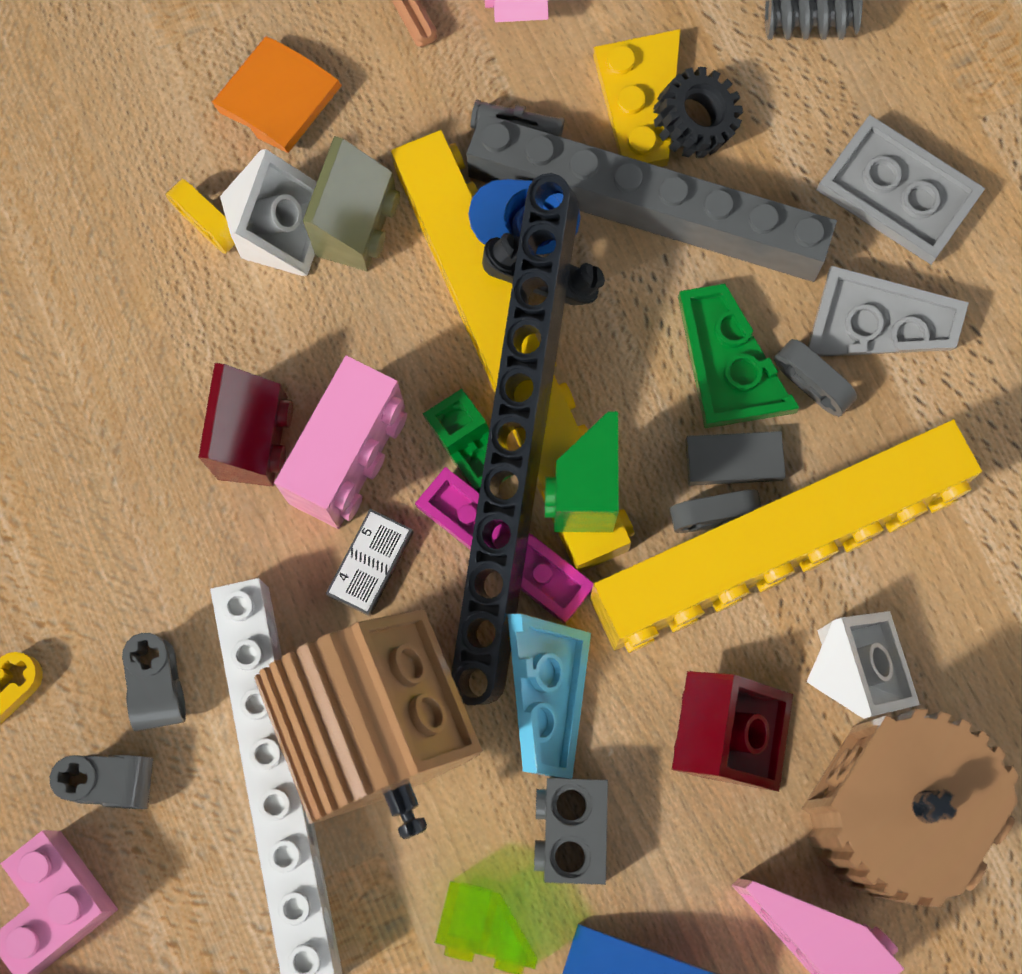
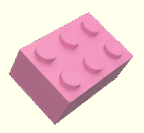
M345 355L274 482L289 505L337 529L340 528L344 519L350 521L355 516L363 498L362 495L358 494L367 477L370 479L376 477L385 459V454L381 452L389 437L395 439L399 435L407 419L398 381Z

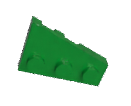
M726 284L679 291L678 301L704 428L796 414L800 407L792 394L789 395L777 376L778 371L770 357L766 358L752 334V327Z

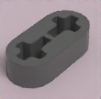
M791 339L774 356V361L780 371L828 413L840 417L857 400V393L852 385L804 343Z
M744 490L681 502L671 506L669 509L674 532L688 533L719 527L762 506L758 490Z

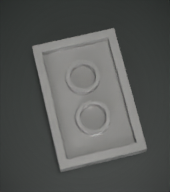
M869 115L823 177L816 191L932 265L985 188L875 117Z

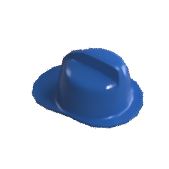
M495 180L477 191L471 199L468 216L470 227L480 242L485 245L489 239L501 238L504 233L520 237L526 195L532 181ZM557 193L549 196L545 200L543 209L551 210L558 207L563 200V194ZM580 212L578 213V220H577V226H576L575 236H576V234L578 233V229H579V224H580V219H581V217H580ZM546 240L542 242L537 248L536 255L552 253L555 249L556 241Z

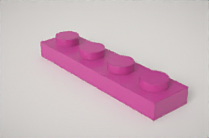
M445 467L415 502V505L420 511L471 550L480 493ZM502 523L498 525L492 533V542L497 549L504 547L510 540L511 530L508 524ZM529 533L520 590L565 625L589 596L594 583Z

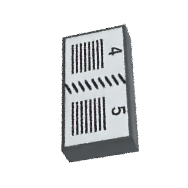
M370 509L334 576L326 595L370 617L414 533L413 530Z

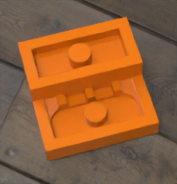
M265 36L215 97L212 104L220 114L249 127L259 140L289 153L342 85L338 79L308 58L284 44Z

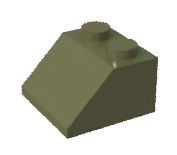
M334 136L303 218V223L316 257L367 272L372 257L378 259L385 242V232L382 229L387 216L393 218L396 213L400 191H397L395 188L392 171L345 139Z

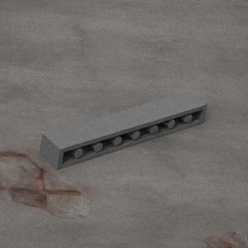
M482 113L466 153L468 177L486 183L504 179L533 181L542 174L554 173L566 180L579 202V211L811 282H815L825 262L837 220Z

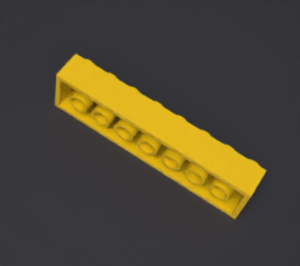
M953 419L594 583L590 601L613 650L616 651L625 646L628 653H632L655 641L654 638L659 635L658 631L670 626L672 633L678 632L698 622V617L705 614L703 610L711 606L718 613L743 601L742 597L749 594L748 589L757 586L759 592L762 593L785 582V577L795 572L794 568L798 566L805 573L825 564L830 560L829 557L839 552L838 548L841 546L848 553L873 541L872 537L884 531L882 527L886 526L888 532L892 533L916 521L915 518L928 511L927 507H929L932 514L956 503L958 501L957 498L972 490L969 482L983 471Z

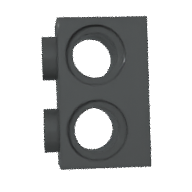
M547 778L546 789H536V819L545 820V840H535L534 871H544V883L606 885L608 780ZM565 791L578 792L584 798L585 811L577 820H567L558 813L557 799ZM568 841L580 845L584 852L583 864L573 872L561 870L555 861L557 848L562 843Z

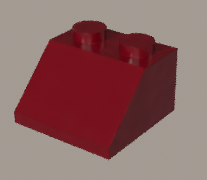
M214 363L198 458L217 480L273 487L275 474L280 473L285 464L286 448L285 445H280L283 428H289L291 425L293 402L292 400H287L288 397L280 383L221 363Z
M687 671L671 770L701 778L780 792L794 694L735 674Z

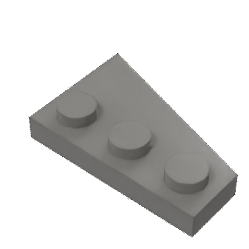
M831 266L828 271L808 347L819 357L954 350L959 341L969 302Z

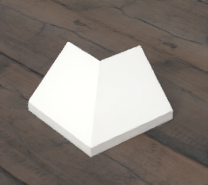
M267 149L260 150L220 196L230 235L242 259L297 275L307 276L315 253L303 223V218L317 182Z
M890 611L842 617L831 621L817 630L822 647L807 679V683L863 719L920 705Z

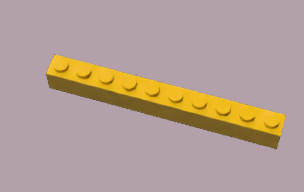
M439 130L390 150L393 166L495 393L512 283L492 277L482 266L485 245L477 239L472 231L468 216L471 199L478 190L473 181L466 184L460 170L465 169V165L456 143L448 145L442 130ZM535 333L528 335L523 340L522 353H532L539 347L540 343ZM554 375L536 485L544 504L546 476H555L556 461L588 431L585 424L577 426L571 412L572 409L576 408L572 393L566 382L558 384ZM531 380L523 381L516 387L514 392L516 402H523L532 395L534 388ZM524 428L512 430L519 448L526 439ZM624 509L619 510L613 532H557L572 566L579 572L628 552L631 545L629 537L635 535L632 523Z

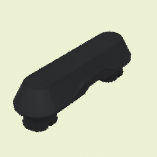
M504 233L501 238L495 237L488 240L484 247L482 266L489 275L513 284L520 237ZM583 263L580 268L570 265L565 303L569 305L593 303L598 298V288L602 287L605 283L602 270L596 266L592 267L588 263ZM546 286L533 290L534 293L545 297L549 293Z

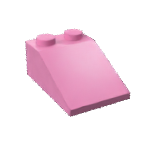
M739 878L732 884L734 889L810 974H900L904 970L893 957L899 951L898 948L878 927L875 926L871 929L866 924L860 925L754 881Z

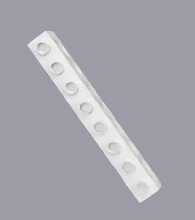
M259 578L211 588L280 974H343L314 823H309L254 679L256 674H260L259 671L261 669L269 667L271 662L282 658L269 587Z

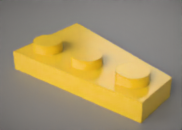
M680 29L594 47L593 57L619 155L659 167L668 166L671 138L668 137L664 141L660 138L659 134L664 130V127L655 128L654 119L659 114L653 113L654 105L659 101L657 98L660 93L676 77Z

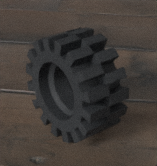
M691 67L685 69L682 74L679 73L657 98L659 101L654 105L653 113L659 114L654 119L655 128L664 127V130L659 134L660 138L664 141L670 137L673 142L669 148L675 152L680 147H683L682 156L688 158L696 153V159L704 158L708 153L712 155L736 133L735 131L742 122L738 117L743 114V106L734 105L740 99L738 91L730 94L728 89L733 84L728 78L723 83H720L718 79L721 73L715 70L709 76H706L707 67H699L695 72ZM685 100L697 101L705 107L710 115V126H701L689 117L684 105Z

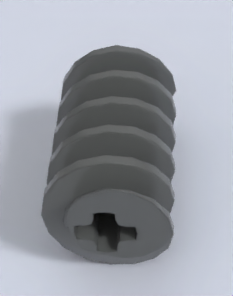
M766 0L765 31L767 40H773L777 27H782L785 40L791 39L795 27H800L803 40L809 39L813 27H818L821 40H826L830 27L836 28L839 40H844L848 27H853L857 35L861 26L863 0Z

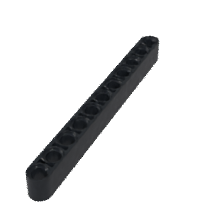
M546 173L536 177L529 185L525 201L451 672L462 702L468 706L485 705L497 701L504 692L511 654L508 614H517L579 213V202L564 178L554 173ZM557 193L563 194V200L558 207L551 210L543 209L545 200L549 196ZM546 240L556 241L555 249L550 255L541 258L536 257L537 248L542 242ZM542 286L548 287L549 293L543 303L529 305V297L534 289ZM530 334H541L539 347L532 353H522L523 340ZM531 380L534 388L532 395L523 402H516L514 399L516 387L523 381ZM516 428H524L526 432L524 444L517 450L509 451L507 447L508 435ZM515 475L518 480L517 492L513 497L503 500L499 493L500 484L506 477ZM506 523L511 530L510 540L504 547L497 549L492 542V533L498 525ZM497 571L503 579V587L497 596L490 598L486 594L484 583L489 574ZM489 620L495 628V638L489 646L483 647L477 639V630L482 622ZM477 669H480L487 677L488 685L486 691L481 696L475 695L469 686L470 676Z

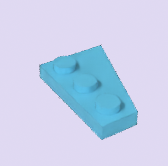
M508 614L523 772L554 778L572 779L591 633L524 614Z

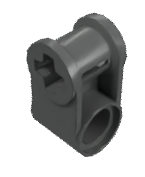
M139 633L132 636L126 642L122 653L127 686V711L132 729L136 732L184 723L186 721L185 699L179 681L176 653L173 646L167 640L152 633ZM148 646L159 651V657L151 660V668L149 665L140 662V656L148 654Z
M108 755V757L66 756L59 760L52 768L49 777L50 787L60 799L71 802L103 805V807L148 809L153 758L130 755ZM80 772L87 774L86 784H79L77 787L69 784L71 776L79 775Z

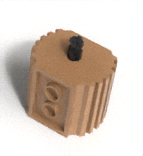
M425 609L360 621L337 632L328 633L319 637L314 642L298 647L296 651L288 652L281 656V659L274 660L269 664V667L261 669L259 671L260 674L255 675V682L310 824L318 823L386 799L392 817L401 816L403 824L397 829L400 837L403 839L414 837L423 833L427 829V824L424 817L415 818L413 810L419 804L412 788L461 766V764L472 760V758L479 756L483 752Z
M915 709L894 717L885 715L853 726L802 807V810L810 814L813 827L808 839L813 848L823 849L819 859L826 866L837 867L833 874L841 881L852 882L850 887L853 889L867 892L870 896L878 899L927 907H942L948 897L962 895L965 889L973 890L986 872L987 863L983 859L993 843L996 845L1000 844L1007 837L1015 822V818L1010 814L1018 802L1014 785L1019 779V775L1014 765H1003L1002 761L1007 754L999 746L990 748L987 743L991 737L984 731L971 733L969 729L972 723L964 719L949 723L948 721L952 715L942 711L926 716L929 710Z

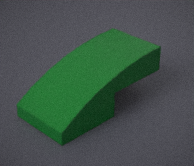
M461 388L424 412L423 416L468 484L480 493L489 427L487 421Z

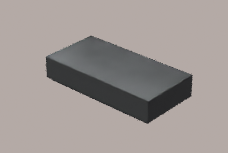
M781 431L686 437L689 486L783 481L786 477Z

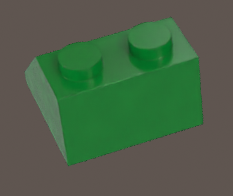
M608 411L556 461L555 476H546L545 518H554V532H613L619 513L618 411Z

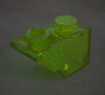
M453 879L450 881L435 939L436 944L445 946L443 955L467 962H473L475 954L494 958L493 968L512 974H523L525 967L536 969L538 955L502 893Z

